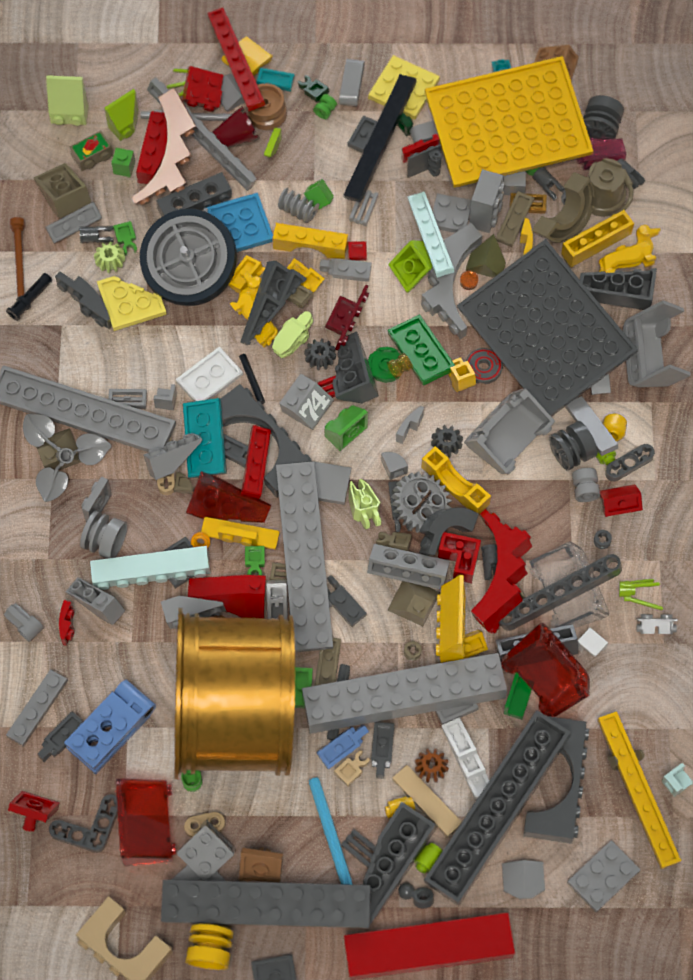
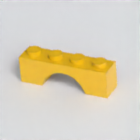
M282 223L275 224L272 238L273 249L292 252L296 248L306 247L322 252L327 258L345 259L348 234Z
M436 446L422 458L421 468L430 476L434 475V480L440 479L439 484L441 486L445 485V489L467 509L480 514L490 505L491 495L479 484H473L464 479L455 470L450 459Z

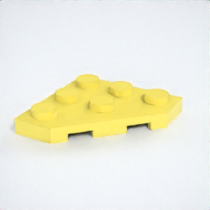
M115 276L97 281V286L114 331L167 315L162 298L158 294L149 293L144 288L132 283L123 282Z

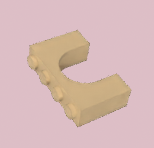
M108 896L77 932L76 937L79 940L77 943L84 950L87 951L89 948L93 951V957L101 964L106 962L110 966L108 970L116 977L121 975L126 980H150L173 953L172 949L155 935L136 957L120 959L113 956L108 950V937L113 928L125 916L126 912Z

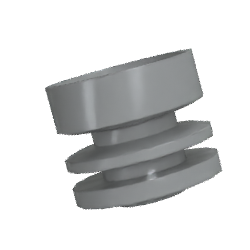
M94 511L84 526L80 547L85 550L89 549L92 553H95L99 548L100 556L107 559L115 558L125 540L128 527L127 522L117 518H113L109 522L108 515H102L101 512Z

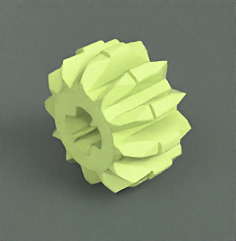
M110 241L108 245L102 243V248L97 247L94 259L95 265L100 267L101 271L107 269L108 273L111 270L117 272V267H123V262H125L124 250L119 247L118 243L112 245Z

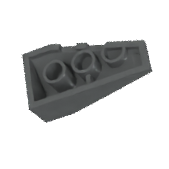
M356 331L347 335L349 338L345 346L341 345L338 350L337 356L339 360L338 365L335 367L336 378L333 379V388L337 400L362 404L379 395L359 334Z

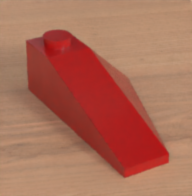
M234 575L190 578L187 597L223 602L226 609L225 612L235 614L239 618L264 619L267 587L266 576Z

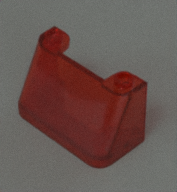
M540 623L533 628L502 658L501 665L504 671L511 674L518 673L539 697L538 707L544 715L556 717L587 698L590 694V678L588 673L545 623Z
M116 779L120 855L124 867L173 862V855H176V844L171 842L168 796H172L171 783L168 784L167 780Z

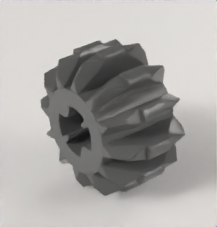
M321 338L320 342L314 339L313 344L308 343L307 349L304 351L306 363H310L311 368L317 366L318 371L320 367L326 370L328 365L332 366L333 360L336 359L335 347L331 346L330 341L324 343L323 338Z
M444 424L443 430L437 427L436 433L432 434L431 446H436L450 458L451 452L457 455L458 449L462 448L463 436L460 435L459 429L453 431V425L447 429Z

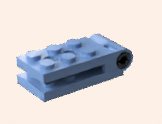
M124 680L64 742L66 749L94 774H97L151 717L150 715L155 710L156 704L128 680ZM107 727H111V728H112V729H111L110 731H108V732L103 731V730H104L105 728H107ZM92 742H98L97 745L90 746Z

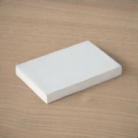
M218 347L179 376L176 382L194 402L209 400L243 376V372Z

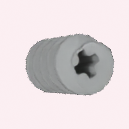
M285 188L280 195L278 208L280 210L284 209L286 213H290L292 216H297L299 220L303 219L305 223L311 221L319 209V204L317 203L313 207L312 200L307 204V197L300 200L301 194H297L294 197L295 191L292 190L288 194L289 188Z

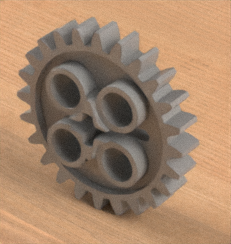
M418 471L416 474L410 473L408 476L405 475L396 483L397 486L393 489L395 493L391 496L395 501L391 505L397 506V509L393 512L400 514L397 518L398 520L403 518V526L408 523L409 530L415 527L416 533H418L430 515L442 509L452 508L447 505L451 502V499H446V496L450 493L443 491L446 487L445 485L439 486L440 479L435 482L434 475L428 478L427 472L421 476ZM430 491L431 494L422 502L421 507H419L413 514L412 511L421 503L422 498H424Z

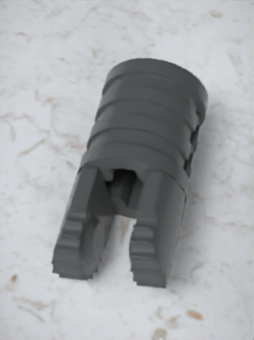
M623 158L617 161L628 173L633 183V189L645 183L644 177Z
M545 167L539 168L533 174L532 178L543 187V190L553 200L557 198L556 194L550 190L554 184L559 191H565L564 187Z
M113 226L80 227V243L114 242L113 237L99 238V231H113Z
M494 544L481 547L484 580L491 579V568H493V575H495L497 545Z

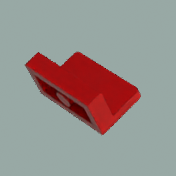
M635 484L600 491L605 517L643 510L642 495Z

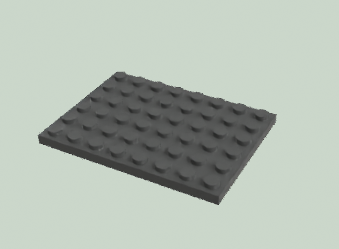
M546 239L457 305L460 312L523 389L526 388L551 417L638 352L635 345Z

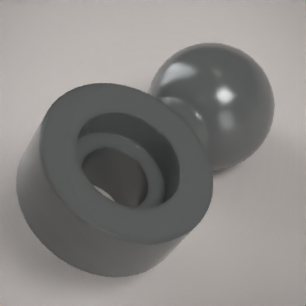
M408 883L402 884L398 889V894L402 899L409 900L413 898V903L418 908L426 909L434 903V894L430 889L419 888L415 891L413 886Z

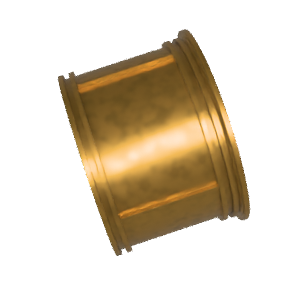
M178 608L174 779H179L180 772L186 774V770H191V774H195L196 770L273 771L276 776H280L281 772H284L285 776H290L295 707V635L293 615H288L287 619H284L283 615H279L278 619L199 617V613H195V617H190V613L184 615L183 608Z

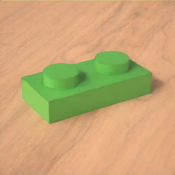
M295 667L294 708H304L302 688L312 686L313 668Z

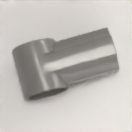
M16 603L9 606L4 613V617L17 628L18 632L28 642L44 629L35 617H30Z

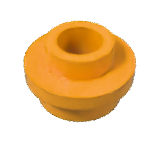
M197 532L191 538V545L193 547L207 546L208 548L210 546V537L204 532ZM201 538L204 542L199 543L197 540Z

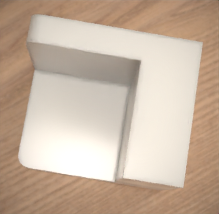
M589 628L578 640V650L582 652L585 649L592 656L596 657L601 651L606 649L608 642L593 629Z

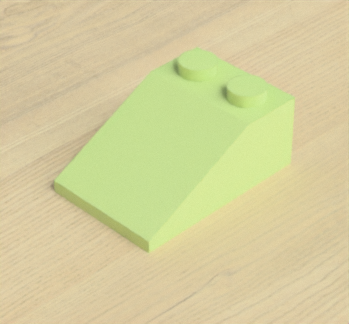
M47 75L48 111L51 123L57 125H86L88 102L83 77Z

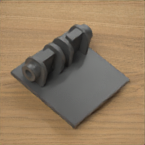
M441 144L431 146L423 152L412 154L408 158L407 178L429 170L430 174L434 177L440 175Z

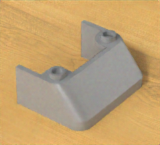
M663 300L625 321L623 332L638 349L637 353L626 360L627 376L630 385L635 387L671 386L691 376V372L672 365L664 367L661 337L670 331V319L684 312V308Z

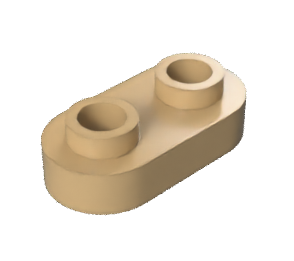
M218 812L190 817L185 822V832L192 838L200 830L201 824L206 819L210 823L213 819H217L218 823L213 826L219 832H222L225 827L224 817ZM196 823L198 824V828L192 829L191 825Z

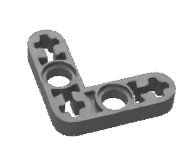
M106 795L102 799L91 830L56 820L49 826L51 837L57 841L98 853L103 851L120 810L119 799L115 795ZM111 800H114V804L116 806H112L109 811L110 815L113 816L111 817L108 814L102 813L103 811L107 813L108 806L106 805V803H110ZM103 818L109 820V826L104 829L98 826V822ZM61 826L63 831L68 832V838L66 839V834L62 832L56 835L53 829ZM95 830L102 833L99 838L102 844H98L96 847L92 843V840L96 841L98 833ZM76 831L83 833L82 840L78 842L72 840V835Z

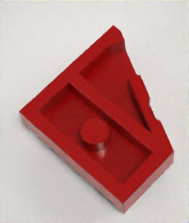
M438 133L432 135V140L424 142L422 139L414 144L403 147V163L408 162V158L412 154L420 153L431 146L439 145Z

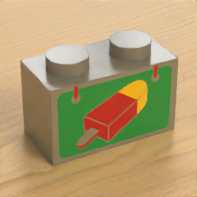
M101 130L70 146L71 156L82 172L93 168L102 161H107L113 156L112 146Z

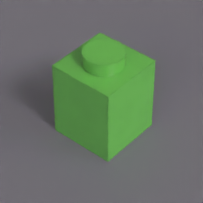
M121 148L115 149L111 162L113 174L131 177L135 165L134 151Z

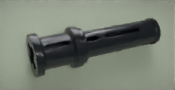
M43 273L23 296L16 298V302L11 308L8 307L6 309L7 314L15 321H19L24 311L31 308L33 300L53 281L47 273Z

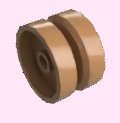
M259 84L258 88L264 99L265 106L248 111V117L256 128L273 130L275 127L281 126L287 117L284 94L280 88L273 84Z

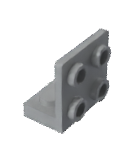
M206 819L201 824L200 830L177 851V855L203 881H207L234 855L235 847Z

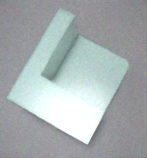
M683 763L666 774L662 779V783L674 797L693 783L683 770L685 767Z

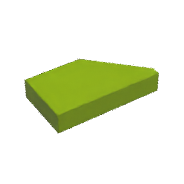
M274 128L264 156L271 158L276 153L282 139L281 129Z

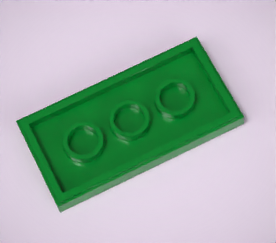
M420 314L387 330L388 335L423 386L451 373L450 367L455 366V364Z

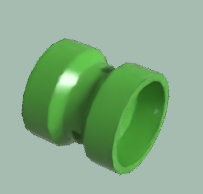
M323 94L320 98V103L315 105L313 111L319 118L326 120L331 115V111L336 108L337 102L330 95Z
M186 770V774L182 772L181 780L183 787L189 792L198 791L202 786L200 771L196 770L195 774H191V770Z

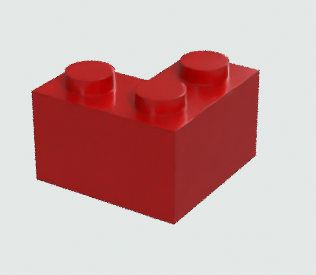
M447 532L442 534L438 558L456 562L453 579L459 575H464V582L472 584L481 540Z

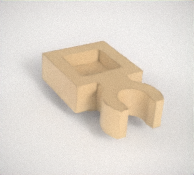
M361 750L356 753L353 761L348 757L334 770V774L347 787L362 774L360 767H366L370 763L369 758L365 761L359 760V757L363 755Z

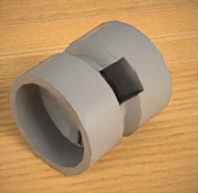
M581 468L572 473L573 485L577 487L574 489L577 501L591 502L600 497L599 485L596 484L598 482L597 471L594 468Z

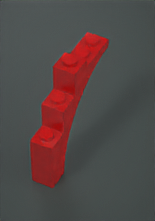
M485 509L480 515L486 526L494 534L497 544V566L489 589L471 612L475 620L484 629L490 631L523 601L520 596L521 590L516 584L528 574L525 569L526 563L521 557L533 546L530 542V535L524 529L521 531L516 526L511 529L506 523L503 525L500 522V518L494 512L491 514Z

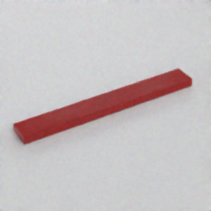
M224 7L208 12V18L248 111L265 106L264 99Z

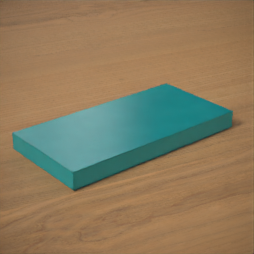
M215 398L183 403L185 435L193 433L202 438V442L187 457L188 478L226 474L221 399Z

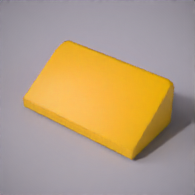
M475 630L465 634V659L488 650L482 631Z

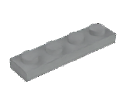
M50 669L6 736L24 747L68 680Z

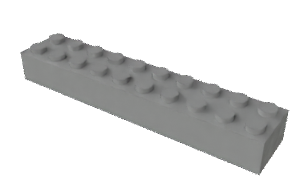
M499 653L302 688V698L310 734L504 699L507 693Z

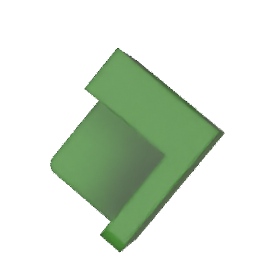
M323 179L308 186L304 192L308 201H313V207L317 203L319 204V209L330 204L334 198L333 193Z

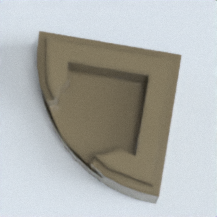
M176 472L174 492L193 494L191 481L184 474Z

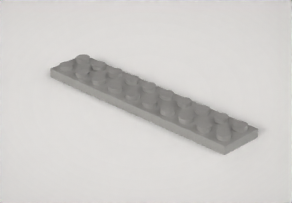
M2 366L0 370V404L29 414L44 415L54 422L146 452L152 448L166 446L176 426L175 420L13 368Z
M312 461L276 465L290 615H293L295 652L333 649L315 463Z

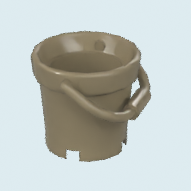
M604 158L601 162H594L587 176L591 180L595 192V197H592L591 203L594 206L592 214L605 217L626 210L633 200L634 193L633 183L628 173L614 159ZM625 185H626V187H627L628 190H629V198H628L626 204H625V201H626V189H625Z

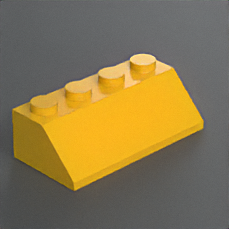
M459 575L442 585L441 594H437V605L441 606V610L437 611V622H440V627L436 628V637L440 639V644H436V656H440V663L465 659L466 595L464 575Z

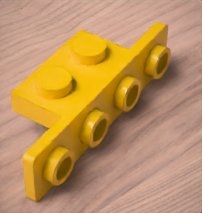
M208 517L204 518L201 532L206 533L210 538L228 543H240L244 546H265V548L276 550L280 534L277 530Z

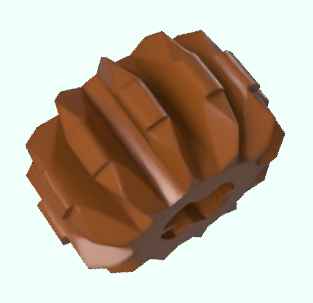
M428 748L426 749V755L420 752V759H415V764L418 765L415 767V772H420L419 778L422 779L426 776L427 783L430 782V778H433L435 783L438 782V777L444 779L445 775L443 772H448L449 769L445 766L449 762L448 759H443L445 754L442 752L437 755V749L430 753ZM431 763H435L433 769L429 768Z

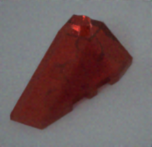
M201 471L186 513L201 519L208 517L224 521L232 519L240 520L241 522L264 523L271 505L261 499L243 495L240 488Z

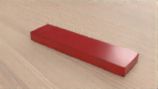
M256 425L251 427L241 491L243 495L258 499L262 495L271 434L270 429Z

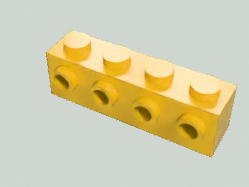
M622 210L565 241L562 245L561 255L570 267H573L631 235L634 222L626 211Z

